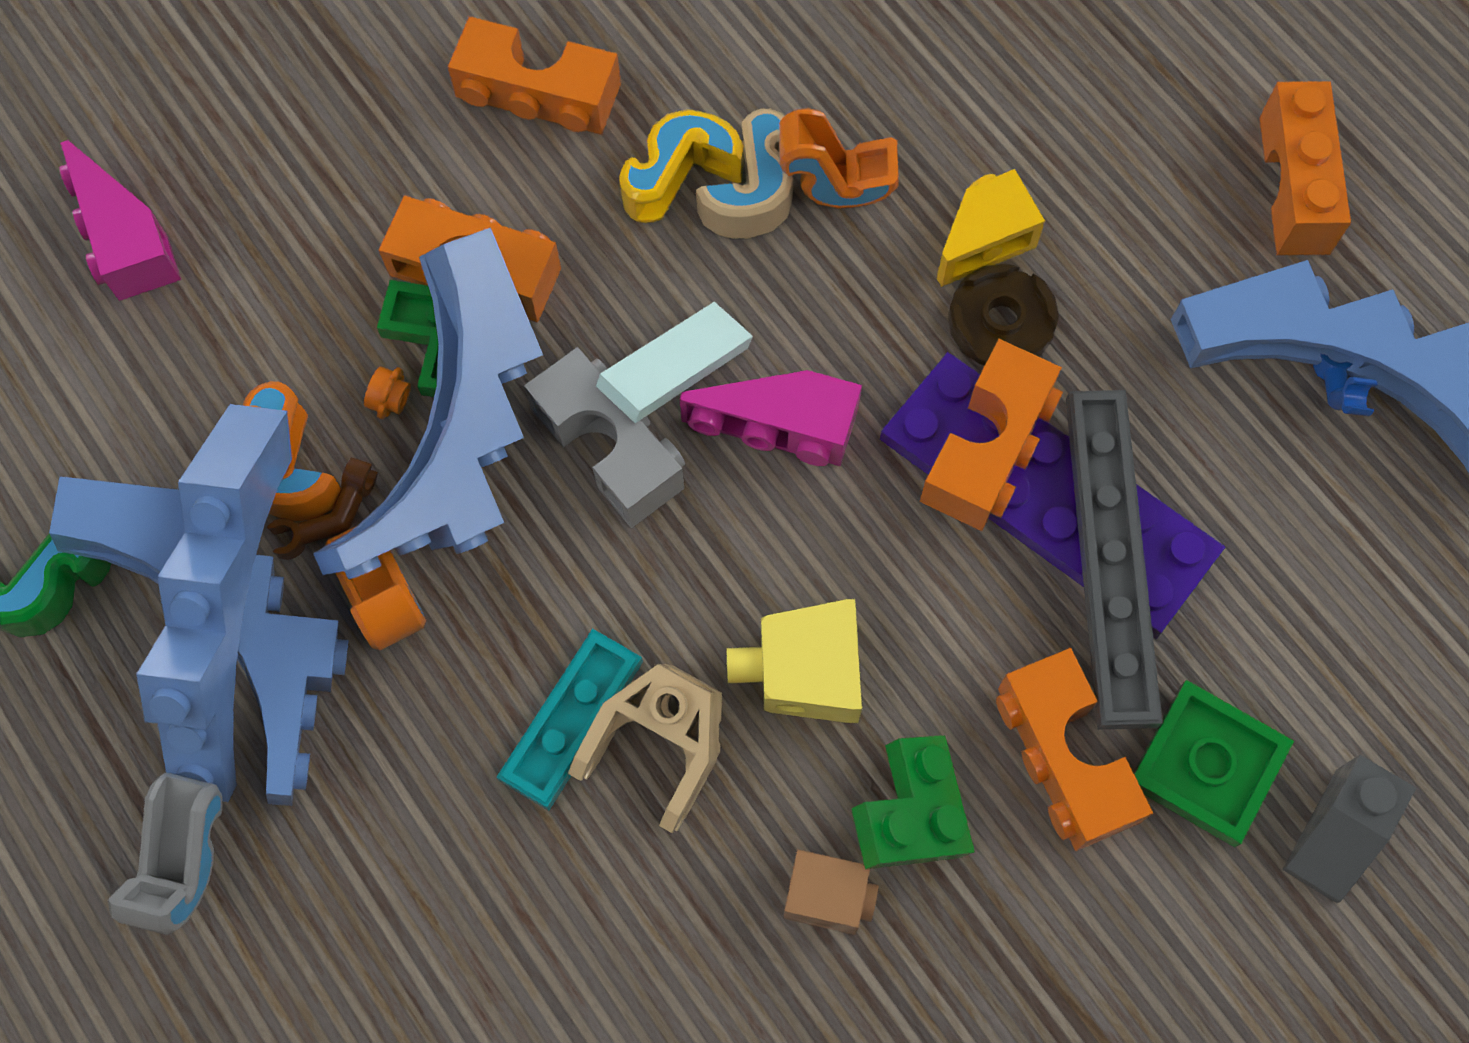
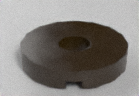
M997 264L984 266L968 274L963 279L953 295L948 313L951 336L962 353L978 364L985 366L998 339H1001L1040 357L1052 342L1059 313L1054 294L1045 281L1034 273L1030 276L1025 272L1019 271L1020 267ZM997 306L1008 307L1015 312L1018 321L1011 325L997 324L989 316V311Z

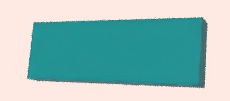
M592 628L497 775V779L549 811L571 777L568 772L574 756L602 704L630 684L643 663L642 657Z

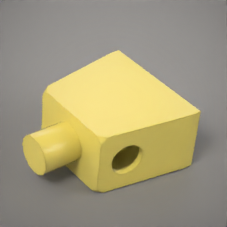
M846 599L771 614L761 618V647L727 648L728 683L763 682L764 711L769 713L858 723L862 711L855 599Z

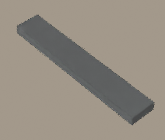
M1126 390L1069 391L1066 397L1093 686L1094 695L1098 701L1095 704L1098 730L1158 728L1162 724V714Z

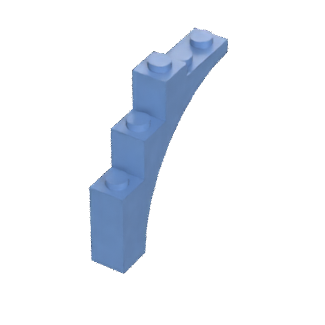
M491 227L445 243L419 257L433 299L439 343L437 387L427 429L409 468L385 501L352 531L313 553L322 575L344 571L348 579L361 576L380 567L381 562L378 556L394 548L398 555L412 552L429 544L431 550L453 546L456 554L463 553L486 543L488 539L485 531L504 523L481 467L507 457L504 446L524 438L502 384L527 374L523 363L540 357L543 353Z
M1308 260L1180 301L1171 318V322L1190 368L1233 359L1272 358L1317 365L1323 362L1320 353L1328 355L1331 360L1338 363L1346 361L1353 363L1351 367L1346 369L1347 375L1375 379L1378 383L1375 388L1400 401L1433 428L1463 463L1469 473V323L1415 339L1413 335V318L1409 310L1404 305L1399 304L1393 289L1329 309L1327 286L1320 276L1314 275Z
M234 404L228 406L178 481L185 534L158 575L165 627L136 674L145 722L158 723L166 772L216 784L224 802H229L236 787L233 750V705L243 612L263 528L277 489L292 460L287 411Z
M60 476L49 533L59 552L105 560L145 576L159 584V573L185 534L180 492L176 489ZM256 555L243 612L237 661L245 671L262 714L267 743V803L292 806L294 789L306 790L310 754L299 753L302 730H314L318 695L307 694V690L331 692L333 674L345 675L349 640L337 639L338 620L269 614V611L280 612L284 577L274 576L272 556Z

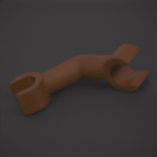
M352 457L349 459L341 479L342 490L332 513L297 524L287 518L272 521L266 527L272 534H282L286 531L293 532V539L290 544L276 548L272 552L280 559L290 560L298 557L304 551L306 544L336 536L349 530L363 497H367L371 493L376 483L378 472L371 470L372 464Z

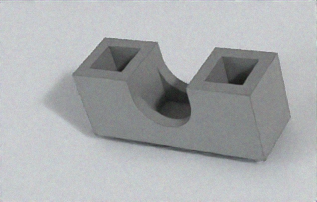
M577 347L524 385L528 402L532 411L563 448L577 437L591 432L606 434L616 442L613 451L592 468L597 488L632 529L684 489L682 467L685 465V461L671 441L664 438L659 442L647 428L650 425L647 416L634 423L596 387L600 373L608 368L598 358L591 362Z

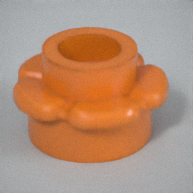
M380 366L374 372L368 384L364 397V407L376 411L379 419L388 417L391 412L400 414L408 401L411 384L404 381L403 369L397 367L392 371Z

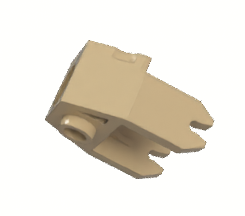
M657 664L602 704L574 756L568 774L580 781L584 778L587 780L600 762L616 730L626 723L636 721L682 747L684 750L686 773L667 806L659 825L671 833L678 831L720 753L719 723L721 722L722 692L673 665ZM672 695L678 699L680 705L676 715H673L668 708V702Z

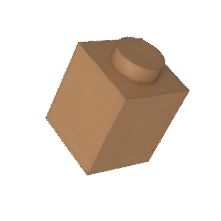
M797 849L783 919L855 935L859 928L860 920L872 922L879 885L868 883L870 869L865 870L864 864Z

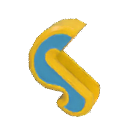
M691 109L668 113L653 125L647 138L649 161L642 164L636 158L631 157L625 162L619 178L623 207L630 218L642 223L659 221L666 214L693 164H697L705 171L733 183H741L744 170V146L737 130L727 121L713 114Z

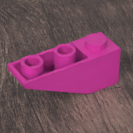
M69 140L60 142L67 163L59 167L60 174L69 194L72 197L77 196L80 208L72 210L81 236L85 241L90 240L93 252L86 254V261L98 285L106 283L117 299L121 301L180 281L181 277L168 236L151 209Z
M806 370L682 392L680 397L681 421L688 423L690 428L704 435L717 436L720 433L741 438L746 445L757 450L771 451L777 448L796 454L798 459L810 465L826 466L830 463L841 467L859 409L862 385Z

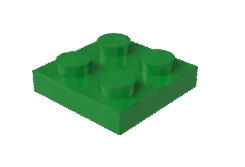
M1185 680L1177 691L1162 719V724L1157 728L1133 773L1145 796L1235 848L1242 844L1294 740L1192 682Z

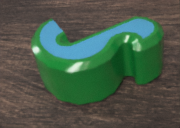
M49 533L9 584L6 586L0 582V630L19 638L47 633L62 623L72 608L75 582L81 579L87 585L95 587L105 578L112 563L105 560L59 552Z

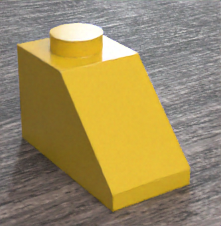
M1015 169L998 176L995 174L985 175L977 179L966 189L942 252L937 280L941 287L960 280L984 266L996 265L1037 248L1045 220Z

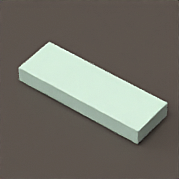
M713 302L600 373L596 387L634 423H637L748 349L753 336L716 302Z

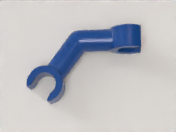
M1320 353L1323 362L1317 365L1313 364L1315 373L1325 380L1329 406L1335 410H1342L1345 414L1371 416L1374 409L1367 408V395L1371 387L1378 385L1375 379L1359 377L1348 378L1346 369L1351 367L1353 363L1347 361L1338 363L1331 360L1328 355Z

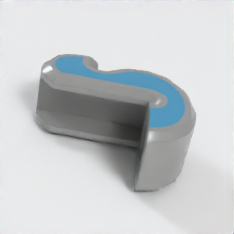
M167 772L157 777L152 783L145 797L137 877L128 879L108 899L109 912L114 920L122 924L164 935L173 933L189 920L201 902L209 883L214 863V847L210 834L215 819L222 813V794L216 784Z

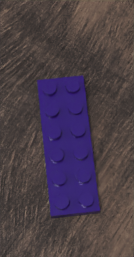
M947 352L883 428L880 440L929 475L950 433L974 443H986L999 437V433L994 423L987 417L968 409L974 386L980 374ZM1038 419L1031 435L1040 438L1035 452L1025 470L1017 466L1014 467L1007 482L1016 486V489L1002 518L991 514L989 519L1084 587L1069 436L1050 423ZM1136 484L1153 638L1157 639L1225 549V546Z

